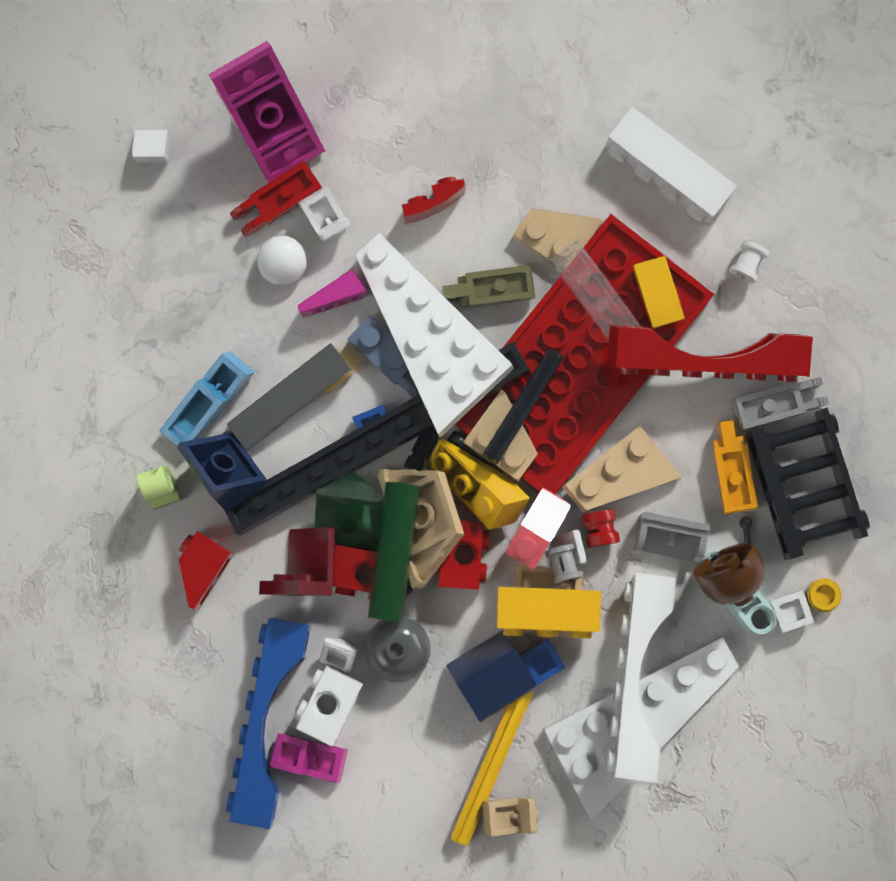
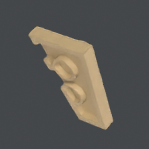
M639 426L566 483L563 489L579 509L586 513L626 497L669 484L682 477L641 426Z

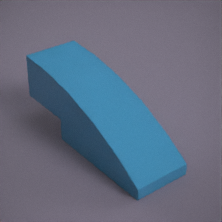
M231 351L222 353L205 376L197 380L159 431L176 446L180 442L198 439L231 403L255 372Z

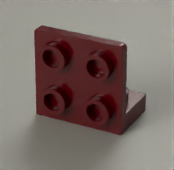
M334 528L290 529L287 574H273V581H259V594L332 596V586L334 583Z

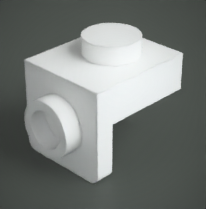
M327 186L298 202L315 233L322 241L326 239L333 241L341 237L346 232L345 228L350 225V222L342 213Z

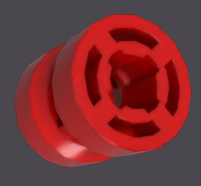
M614 509L582 515L583 525L588 529V536L586 537L587 548L620 543L619 532L614 528L616 520Z

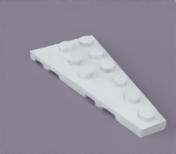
M720 637L639 679V696L643 715L650 733L660 749L739 668L724 637ZM614 693L544 728L590 821L627 784V782L612 781V772L606 770L609 750L614 751L616 737L610 736L612 716H618L619 703L613 701Z

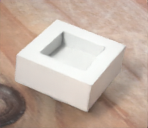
M803 590L769 601L770 606L776 613V623L780 633L814 623Z

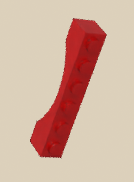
M610 325L607 365L617 368L618 374L637 375L638 369H650V375L670 376V370L682 371V376L702 378V372H714V378L734 379V373L746 374V379L765 381L766 375H777L778 381L797 382L798 376L810 377L813 336L768 333L756 343L742 350L724 355L701 356L679 350L665 341L652 328Z

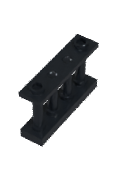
M828 407L814 413L817 420L815 423L774 435L766 433L764 426L745 433L785 560L803 556L802 548H805L807 543L852 530L854 540L869 536L867 529L870 528L869 519L865 510H860L836 433H839L838 422L835 415L829 413ZM814 436H822L827 454L783 467L780 464H775L772 452H775V448ZM831 466L837 486L793 499L790 496H785L782 484H785L786 479ZM842 499L847 518L803 531L800 528H795L792 516L796 515V511Z

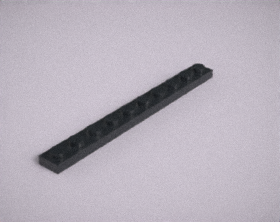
M514 342L498 350L513 365L514 369L480 401L531 373ZM420 394L267 479L262 487L226 513L235 533L239 536L243 535L434 428L435 426Z

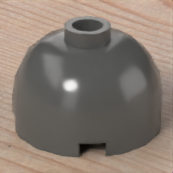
M403 616L402 622L388 620L377 622L369 631L364 644L365 659L370 670L380 679L391 683L407 682L418 677L427 667L431 656V643L425 629L417 621Z

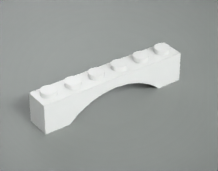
M635 573L632 581L626 582L624 602H629L628 615L622 616L620 635L626 636L625 649L619 648L617 668L622 669L621 682L615 683L613 698L614 702L619 703L618 716H612L610 736L616 737L614 751L609 750L606 770L612 772V781L650 786L657 783L660 747L650 733L643 715L639 696V674L643 655L651 637L673 612L676 578Z

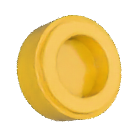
M817 579L807 587V603L816 611H832L841 601L840 587L831 579Z

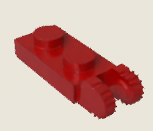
M302 161L249 195L250 198L236 206L230 212L233 220H238L257 207L261 215L245 224L241 229L244 237L251 236L266 224L270 225L298 207V202L318 191L322 186L306 162Z

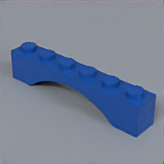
M268 618V623H262L258 643L263 644L261 657H255L252 669V677H257L255 691L249 690L245 707V710L251 712L248 725H242L239 737V744L244 745L242 758H236L232 774V778L237 779L235 792H229L226 804V812L231 813L229 822L271 829L274 824L280 791L272 778L266 759L264 741L266 718L271 701L280 684L290 671L305 659L311 625L276 618Z

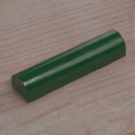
M397 482L385 483L368 618L397 622L403 621L420 486Z

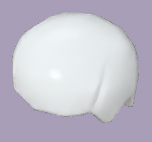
M287 235L273 236L263 243L257 254V266L262 277L273 285L288 286L298 281L306 270L307 261L303 246L296 239Z

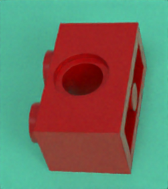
M460 520L464 535L440 565L438 587L479 590V583L486 584L487 564L481 563L482 550H488L490 530H483L484 524L482 522ZM460 546L470 547L474 552L473 561L467 565L459 564L454 557L456 549Z
M336 545L333 558V586L336 587V594L354 597L355 591L369 593L368 599L370 600L372 582L366 585L360 584L356 578V573L364 565L371 566L374 569L376 552Z

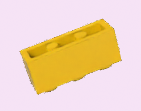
M497 587L496 628H503V635L524 636V629L537 630V637H558V631H571V638L592 639V632H600L601 591Z

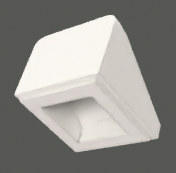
M135 130L132 148V159L134 162L168 163V130Z
M574 530L553 537L554 548L574 544L575 550L572 553L576 565L586 563L587 559L580 531Z

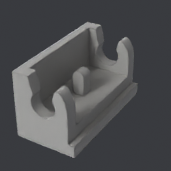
M643 512L640 514L634 550L701 562V558H704L711 525Z

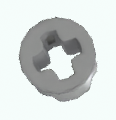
M574 544L555 547L545 552L546 558H550L554 571V585L565 584L583 577L582 572L577 570L572 553L575 550Z

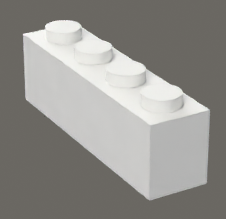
M634 107L628 111L607 139L605 146L609 148L608 152L614 159L621 163L624 161L635 168L634 172L639 178L645 182H654L661 188L660 192L664 197L672 202H680L687 208L686 212L698 222L705 221L709 224L737 188V185Z

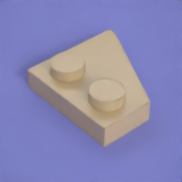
M503 390L498 393L464 440V444L482 457L484 450L512 407L508 396ZM523 425L499 463L495 465L517 482L538 454Z

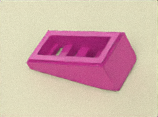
M349 270L298 304L297 308L304 318L363 299L368 295L353 270Z

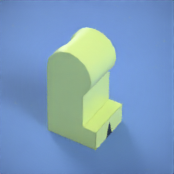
M160 466L154 470L136 475L145 502L150 501L153 510L182 501L171 468Z

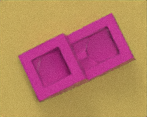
M278 733L270 767L340 783L348 749L338 746L332 747L326 743Z

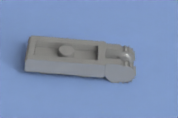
M814 378L799 383L790 382L732 398L731 402L740 431L802 415L806 411L828 405L827 397H818L803 403L800 391L819 388V386L823 385L822 378Z

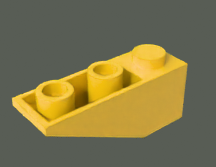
M445 439L439 440L427 462L431 470L445 472L449 488L489 530L516 523L530 499L507 475Z

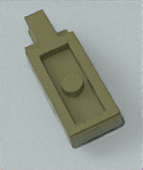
M531 265L466 273L465 276L457 277L458 284L442 286V295L449 302L461 301V307L473 308L535 299Z

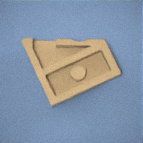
M532 208L514 232L513 238L564 272L602 225L603 221L594 217Z

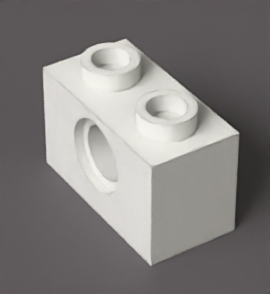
M326 666L324 672L318 669L309 686L314 692L309 702L302 701L294 719L299 721L296 729L333 747L364 683L330 666ZM327 694L335 698L337 707L333 713L326 714L320 710L318 702L322 695Z

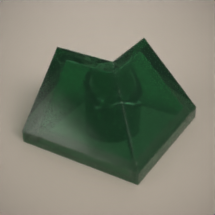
M356 472L317 490L314 528H334L335 546L376 551L384 497Z

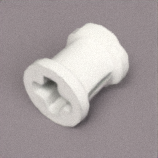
M744 240L741 244L743 250L736 264L730 267L729 272L742 281L756 283L758 279L756 274L763 259L768 258L770 252L762 245Z

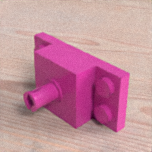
M268 41L263 42L208 74L234 125L268 182L276 179L302 161L308 162L325 152L315 129Z

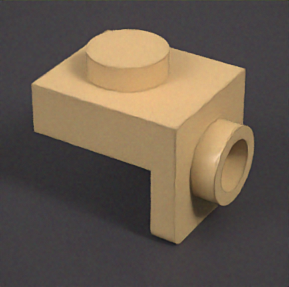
M512 797L482 801L485 836L494 837L515 833H537L536 823L539 816L533 798Z

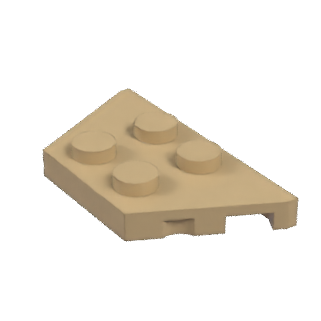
M379 468L376 470L383 496L386 482L420 486L408 576L412 589L420 590L424 588L464 535L445 472Z

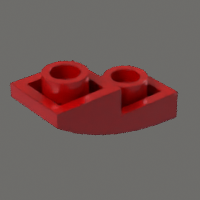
M456 177L439 179L437 184L432 185L433 198L427 199L426 196H416L408 199V203L402 204L405 224L431 217L456 202L465 193L464 179L456 180Z

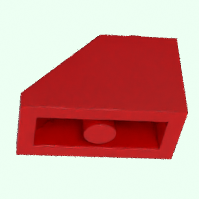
M196 531L194 536L189 534L181 544L179 551L182 552V555L178 559L188 607L193 610L200 609L235 555L202 532Z

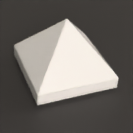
M326 638L319 662L350 673L357 649L345 639Z

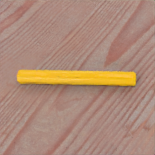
M532 691L505 707L450 835L451 840L460 845L467 846L472 838L483 812L482 801H487L531 700Z

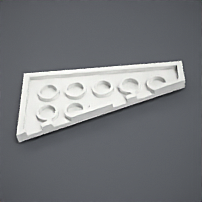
M378 233L356 254V258L436 431L441 438L506 377L514 367L422 274Z

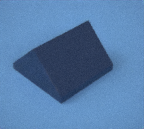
M233 432L180 442L177 446V449L208 493L226 513L262 487L267 481Z
M503 630L446 665L480 723L538 688L507 635H503Z

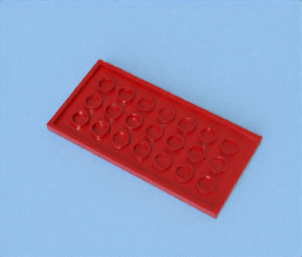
M612 214L607 217L503 346L505 347L514 342L531 372L502 389L508 396L512 406L547 350L553 349L563 356L561 364L523 423V427L538 454L521 479L539 493L542 488L554 494L559 491L650 376V369H638L637 375L618 374L617 368L607 365L610 325L651 328L632 267L635 264L665 255ZM666 257L685 319L684 321L653 330L674 346L715 294ZM500 391L478 402L454 425L468 436Z

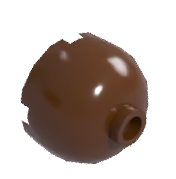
M741 543L724 548L718 552L720 558L711 563L709 558H706L695 567L693 575L706 597L715 603L724 605L735 604L736 607L750 603L754 599L753 595L760 589L765 578V567L757 547L755 545L752 547L751 543Z

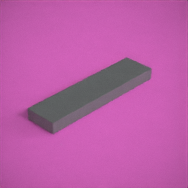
M330 343L229 421L227 426L244 449L249 451L352 371V369L335 346Z

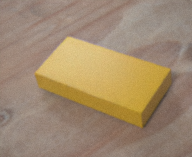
M666 256L633 265L632 268L651 328L657 329L684 321L685 317Z

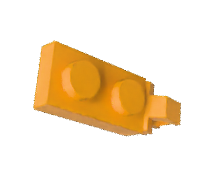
M733 420L717 423L719 440H713L714 449L712 451L723 515L758 509L748 445L744 442L743 436L736 437Z

